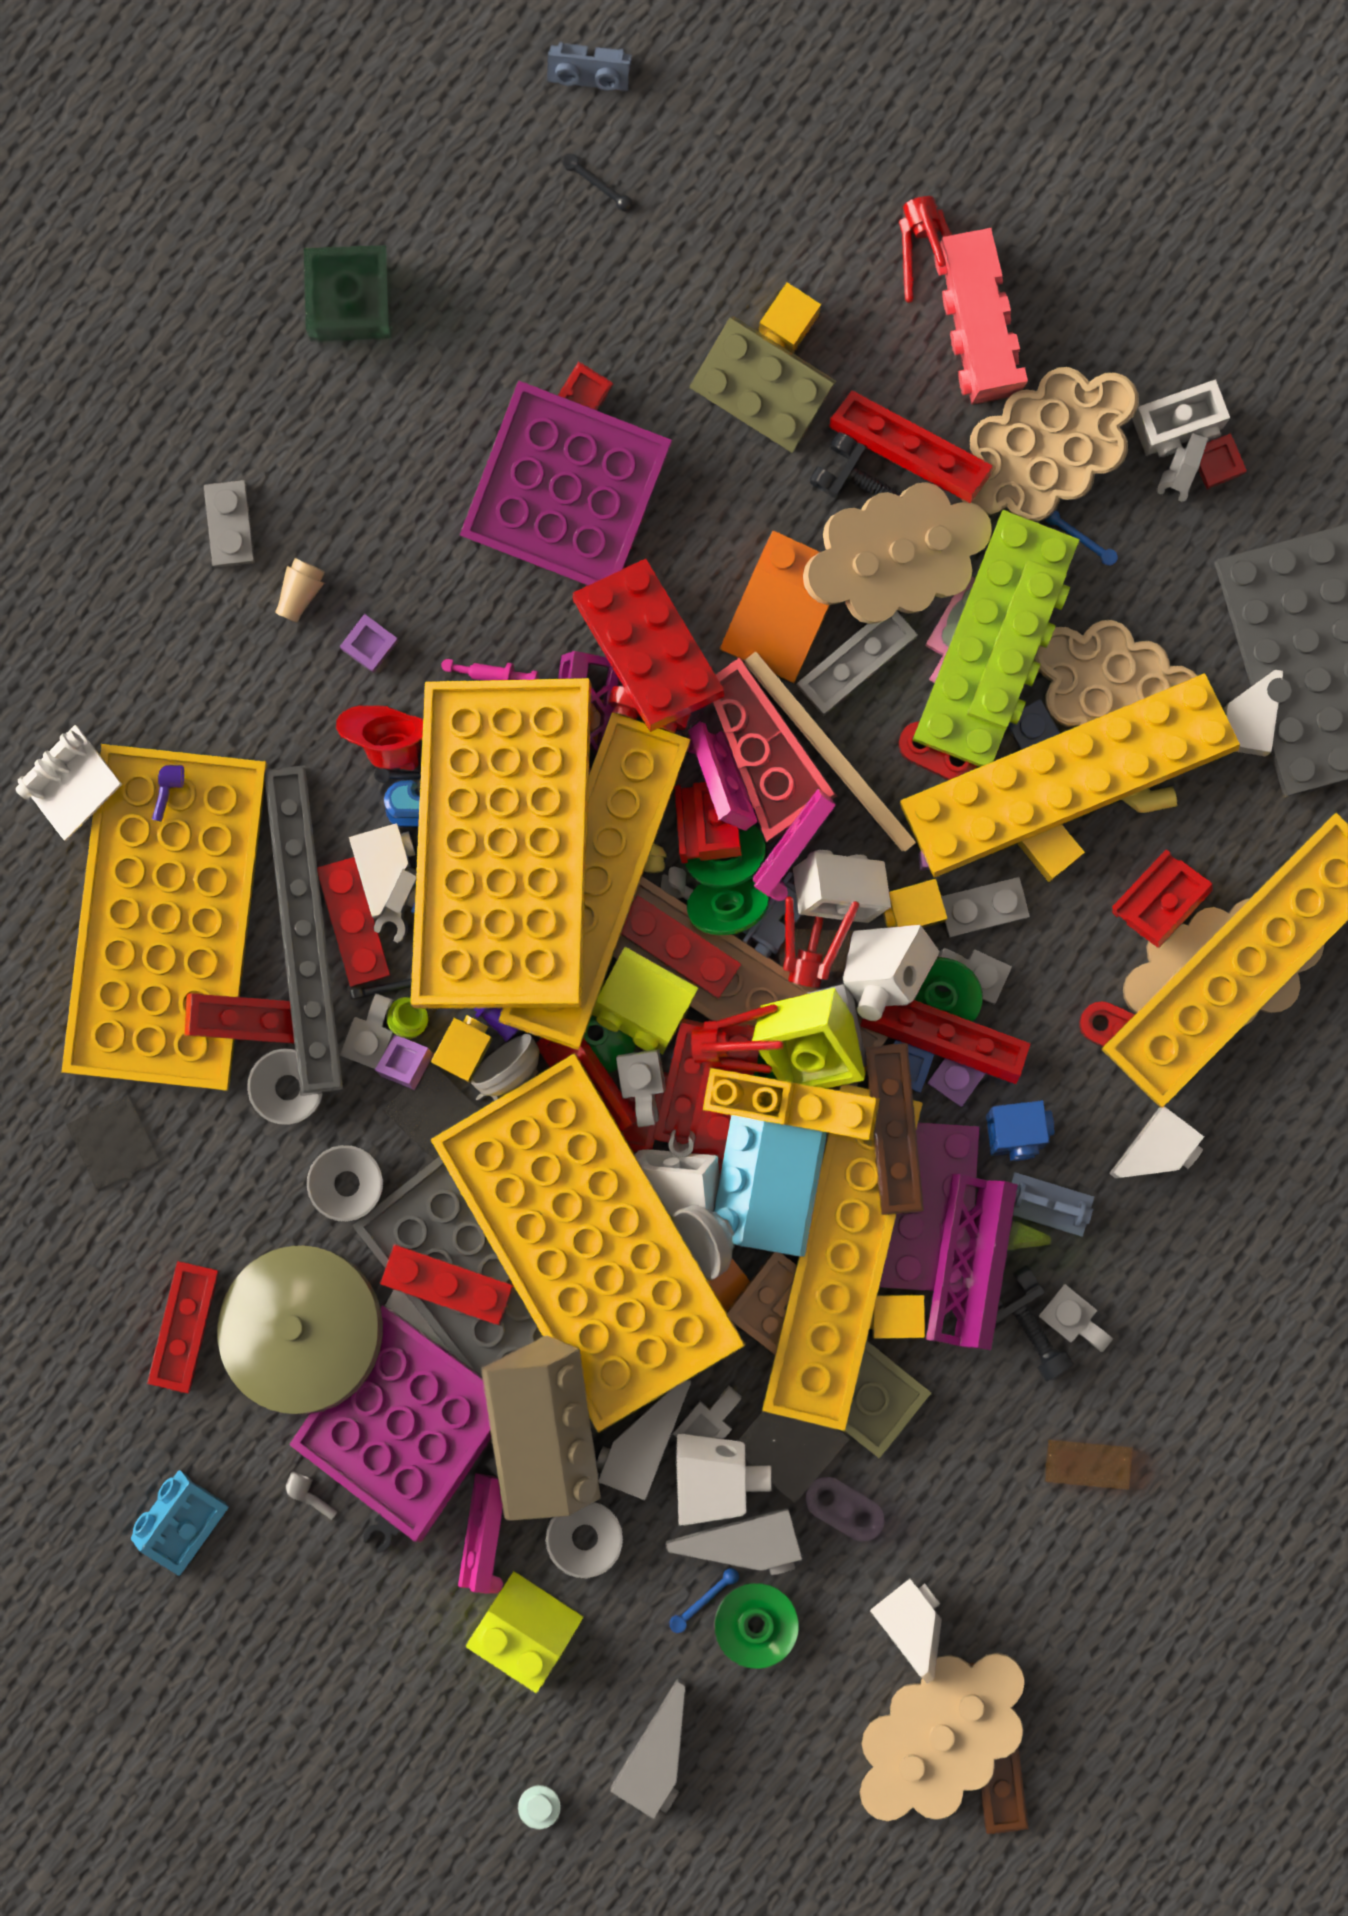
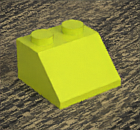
M625 947L597 998L592 1015L597 1017V1022L604 1028L614 1032L620 1030L631 1036L633 1042L643 1050L660 1049V1053L664 1054L679 1028L682 1018L687 1014L698 987Z
M835 988L760 1005V1008L775 1004L778 1007L776 1012L757 1018L752 1040L782 1041L784 1043L782 1049L758 1050L766 1063L772 1067V1072L778 1080L825 1089L864 1080L865 1071L854 1018Z
M513 1571L465 1647L537 1693L584 1616Z

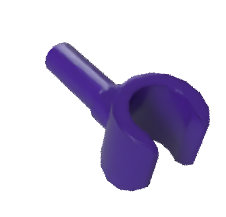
M166 765L160 769L158 774L160 788L152 816L153 820L162 822L170 796V788H183L185 776L183 766Z

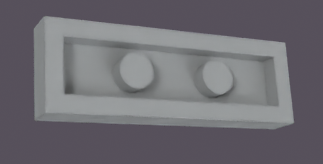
M896 610L892 617L883 622L866 624L802 678L796 686L820 714L824 716L916 639L917 633Z

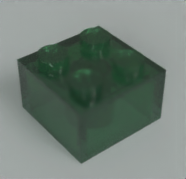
M386 245L304 248L306 331L310 341L392 339L390 258Z

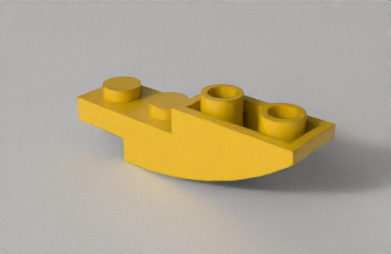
M710 1068L703 1110L873 1140L880 1099Z

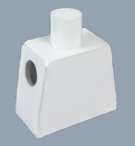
M921 925L853 932L843 981L844 985L859 1003L857 1012L863 1018L871 1021L879 1020L885 1006L907 1005L914 1000L939 954L938 948Z
M677 1434L679 1525L743 1516L746 1513V1491H771V1466H745V1444L740 1441Z

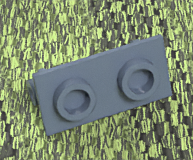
M559 42L558 46H550V52H548V82H557L566 86L583 85L599 87L603 90L617 89L628 91L632 54H624V49L616 50L596 47L595 56L590 57L587 56L588 46L564 44V42Z
M789 872L784 880L781 879V881L785 883L787 888V897L791 896L794 900L795 923H797L802 915L798 912L796 890L792 884L794 875ZM769 896V907L763 918L751 928L742 931L746 934L743 942L748 945L752 941L758 943L755 950L766 958H769L771 953L777 954L778 949L785 941V925L780 922V919L786 913V898L782 901H776Z
M1014 1172L1011 1183L1018 1184L1013 1211L1014 1216L1083 1237L1086 1224H1089L1093 1208L1091 1207L1094 1196Z

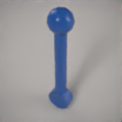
M1057 510L1045 519L1047 524L1057 525L1072 537L1080 539L1079 542L1101 557L1104 565L1111 566L1117 561L1118 555L1114 550H1105L1062 520Z
M733 1568L725 1570L723 1578L681 1616L675 1615L670 1619L669 1625L671 1630L675 1633L683 1632L686 1629V1622L728 1584L733 1585L739 1580L738 1571Z

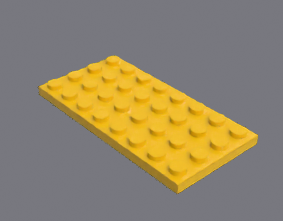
M589 678L425 682L411 1005L413 1008L581 1007L592 687Z
M101 744L100 756L122 785L93 813L61 1072L229 1091L235 1039L184 1036L187 994L240 997L267 763L265 761ZM166 765L183 766L185 770L183 788H170V796L162 822L153 820L152 816L160 788L158 784L160 769Z
M572 1054L431 1139L543 1337L547 1335L580 1349L589 1417L598 1432H601L745 1346V1343L710 1283L707 1281L699 1264L576 1054Z

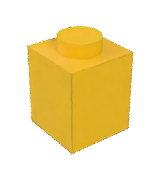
M786 282L760 321L759 332L794 353L819 316L821 304Z
M1062 824L1018 843L1019 847L1048 882L1085 853Z
M936 879L889 892L891 908L883 912L887 928L921 925L922 928L947 920Z
M467 1015L463 1022L453 1018L431 1062L470 1083L474 1072L479 1067L493 1040L491 1036L485 1034L488 1026Z
M924 1295L877 1296L869 1330H872V1338H925Z

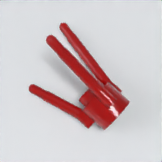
M933 196L918 197L904 204L903 210L906 218L899 221L903 236L905 301L908 303L913 301L912 233H915L916 238L928 237L938 265L940 267L946 265L937 232L940 230L943 237L951 236L952 233L946 224L943 211L937 209Z
M791 896L786 898V957L783 970L789 971V982L820 988L821 980H828L832 963L859 908V902H852L822 962L823 954L818 953L817 948L824 917L815 918L808 950L799 949L797 956H795L794 900Z
M771 1004L718 1021H705L704 1029L692 1030L691 1046L694 1063H706L707 1068L724 1067L751 1072L771 1073L772 1067L769 1065L722 1057H729L730 1051L782 1049L784 1047L782 1041L729 1042L727 1032H720V1030L774 1013L778 1010L777 1005Z

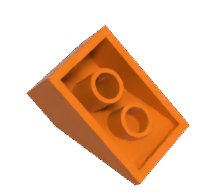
M772 531L724 637L720 650L744 661L756 651L776 676L794 684L831 606L817 602L809 595L804 586L803 574L805 566L811 557L820 552L776 531Z

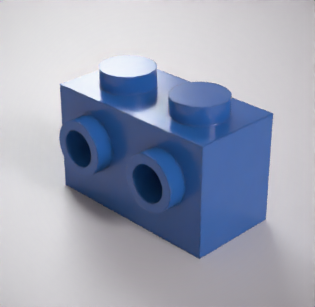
M1043 1101L993 1106L986 1114L991 1156L1009 1154L1010 1161L1033 1159L1049 1143L1048 1139H1050V1136L1054 1135L1051 1110H1044Z

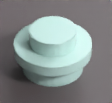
M543 1785L532 1786L520 1797L518 1804L519 1815L522 1821L529 1827L535 1829L547 1828L559 1816L560 1800L551 1788Z

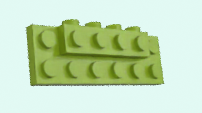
M1002 510L912 741L979 767L994 761L1009 722L1017 725L1026 701L1019 699L1024 684L1032 687L1041 663L1033 661L1038 647L1047 648L1056 625L1049 623L1054 608L1062 610L1068 596L1070 587L1063 583L1080 539Z

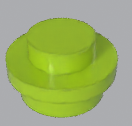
M410 997L400 998L389 1007L386 1015L387 1024L395 1035L406 1039L415 1038L425 1030L428 1024V1013L426 1008H413Z

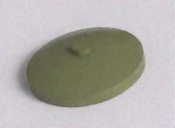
M289 1246L260 1256L245 1267L233 1281L225 1295L219 1313L217 1329L218 1347L228 1375L239 1390L249 1399L260 1406L280 1413L296 1415L313 1414L339 1405L363 1385L374 1368L380 1352L383 1322L375 1291L364 1274L355 1265L342 1256L325 1249L311 1246Z

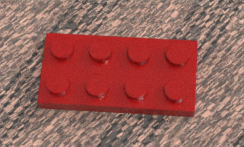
M643 559L573 592L575 605L650 732L724 697V688L647 559Z

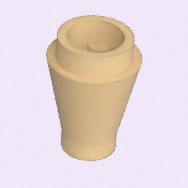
M295 558L292 566H287L279 605L275 613L298 623L304 610L324 585V582L321 580L325 572Z

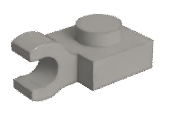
M1192 433L1186 448L1178 446L1170 470L1165 471L1161 476L1157 489L1159 494L1163 495L1165 489L1171 487L1180 491L1178 501L1184 502L1187 499L1208 438Z
M412 867L402 869L385 905L386 909L374 925V931L380 933L388 921L394 922L397 925L398 931L393 941L397 943L402 941L408 932V923L404 913L409 906L413 907L415 903L417 870Z
M946 948L941 949L938 957L959 961L971 969L982 986L983 1000L993 1005L996 1003L1012 966L975 949L972 950L968 960Z
M375 994L367 1020L354 1017L340 1056L376 1069L394 1035L391 1030L383 1027L387 1011L393 1003L392 999Z
M660 1049L618 1055L616 1060L623 1098L635 1097L638 1127L655 1125V1122L659 1121L654 1094L666 1091Z
M1066 1284L1061 1287L1038 1316L1070 1343L1079 1334L1096 1349L1103 1352L1113 1340L1105 1331L1090 1321L1098 1310Z
M728 1386L711 1408L707 1407L702 1401H699L675 1429L673 1435L677 1437V1434L724 1439L732 1430V1427L724 1419L741 1400V1395Z

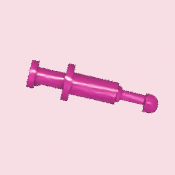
M445 659L441 663V667L445 672L452 673L453 671L469 674L471 679L480 681L539 679V672L535 670L530 674L515 672L513 663H507L505 668L474 663L470 667L456 665L453 659Z

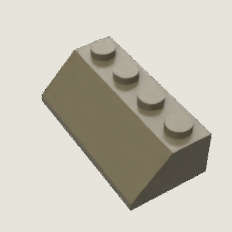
M546 1335L481 1368L504 1518L508 1520L570 1516L599 1500L601 1495L580 1349Z

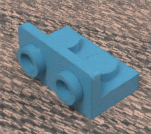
M181 1470L173 1478H169L163 1483L158 1492V1500L149 1512L143 1513L138 1518L131 1536V1540L141 1553L178 1576L181 1575L229 1508L224 1501L194 1483Z

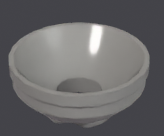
M522 1034L497 1048L476 1069L471 1078L472 1085L483 1095L504 1096L534 1078L538 1073L536 1067L539 1061V1047L533 1037L529 1034Z
M293 1049L274 1050L264 1055L255 1063L248 1078L247 1091L254 1109L266 1120L280 1125H291L307 1119L316 1111L323 1094L301 1096L299 1093L293 1100H283L278 1096L276 1084L280 1078L291 1075L299 1081L296 1051Z
M347 1145L332 1147L321 1153L311 1165L307 1176L308 1195L313 1206L327 1218L336 1221L357 1220L372 1211L379 1202L383 1191L382 1172L377 1161L363 1149ZM345 1171H351L356 1174L360 1182L358 1191L349 1197L340 1195L335 1189L336 1177Z
M691 1205L675 1212L672 1220L699 1264L707 1281L719 1277L728 1270L734 1248V1232L729 1222L722 1219L717 1212H712L698 1205Z
M597 1502L591 1503L570 1516L553 1517L546 1535L547 1551L551 1560L560 1570L578 1578L596 1577L606 1572L618 1559L623 1542L622 1529L618 1519L611 1510ZM580 1525H590L597 1532L598 1541L589 1550H581L573 1543V1531Z

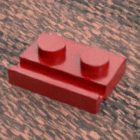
M693 783V787L681 788V785L675 786L681 862L688 863V859L700 858V861L742 856L739 828L719 820L707 783Z
M1165 850L1112 906V913L1116 917H1121L1127 922L1129 927L1157 948H1160L1213 891V884L1183 861L1176 860L1168 850Z

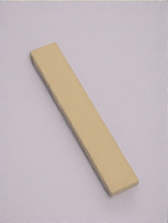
M755 651L745 660V665L900 850L906 851L916 843L915 840Z

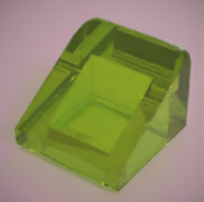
M1012 1221L1007 1250L1049 1245L1051 1238L1049 1235L1022 1223Z

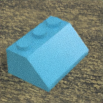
M731 1115L714 1212H717L722 1219L727 1220L734 1232L733 1244L805 1257L827 1132Z

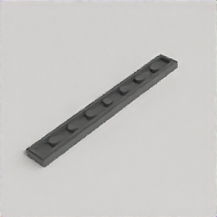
M305 766L265 769V790L300 1095L342 1092L341 1068Z

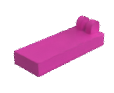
M700 721L688 730L690 736L687 738L691 740L687 752L698 757L719 820L746 831L758 821L726 733L723 731L716 735L709 733L706 724Z
M820 789L816 790L753 876L752 881L756 883L754 885L755 888L776 901H782L787 897L788 891L781 879L834 808L835 804L830 796Z
M475 1473L458 1583L459 1587L470 1588L472 1592L486 1594L498 1593L503 1587L501 1578L492 1575L503 1509L499 1479L492 1475Z

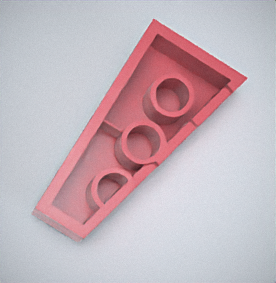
M987 228L943 237L940 244L946 265L940 267L936 256L935 264L938 275L945 274L948 290L943 291L942 296L946 315L953 314L956 330L950 332L953 352L955 355L961 354L964 370L958 372L962 394L970 395L971 404L1008 398L1012 394L1023 390L1028 379L1025 367L1016 369V365H1019L1018 352H1020L1017 334L1013 332L1008 333L1006 325L1011 324V308L1006 293H999L998 285L1003 284V275L992 230Z
M738 658L715 674L724 688V697L713 703L742 775L752 806L758 817L765 840L771 843L789 829L817 789L830 796L832 800L837 795L748 667Z

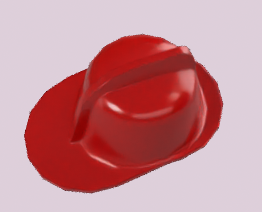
M354 706L342 712L337 718L336 730L339 735L349 742L363 747L368 759L375 767L380 769L400 768L410 771L417 768L421 740L423 739V719L407 715L387 706Z

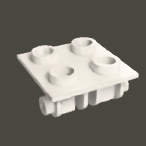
M74 725L67 734L63 733L60 736V741L50 751L47 750L43 753V758L35 762V767L25 777L21 776L18 779L19 785L16 787V791L26 800L32 797L63 840L67 841L122 783L80 728Z

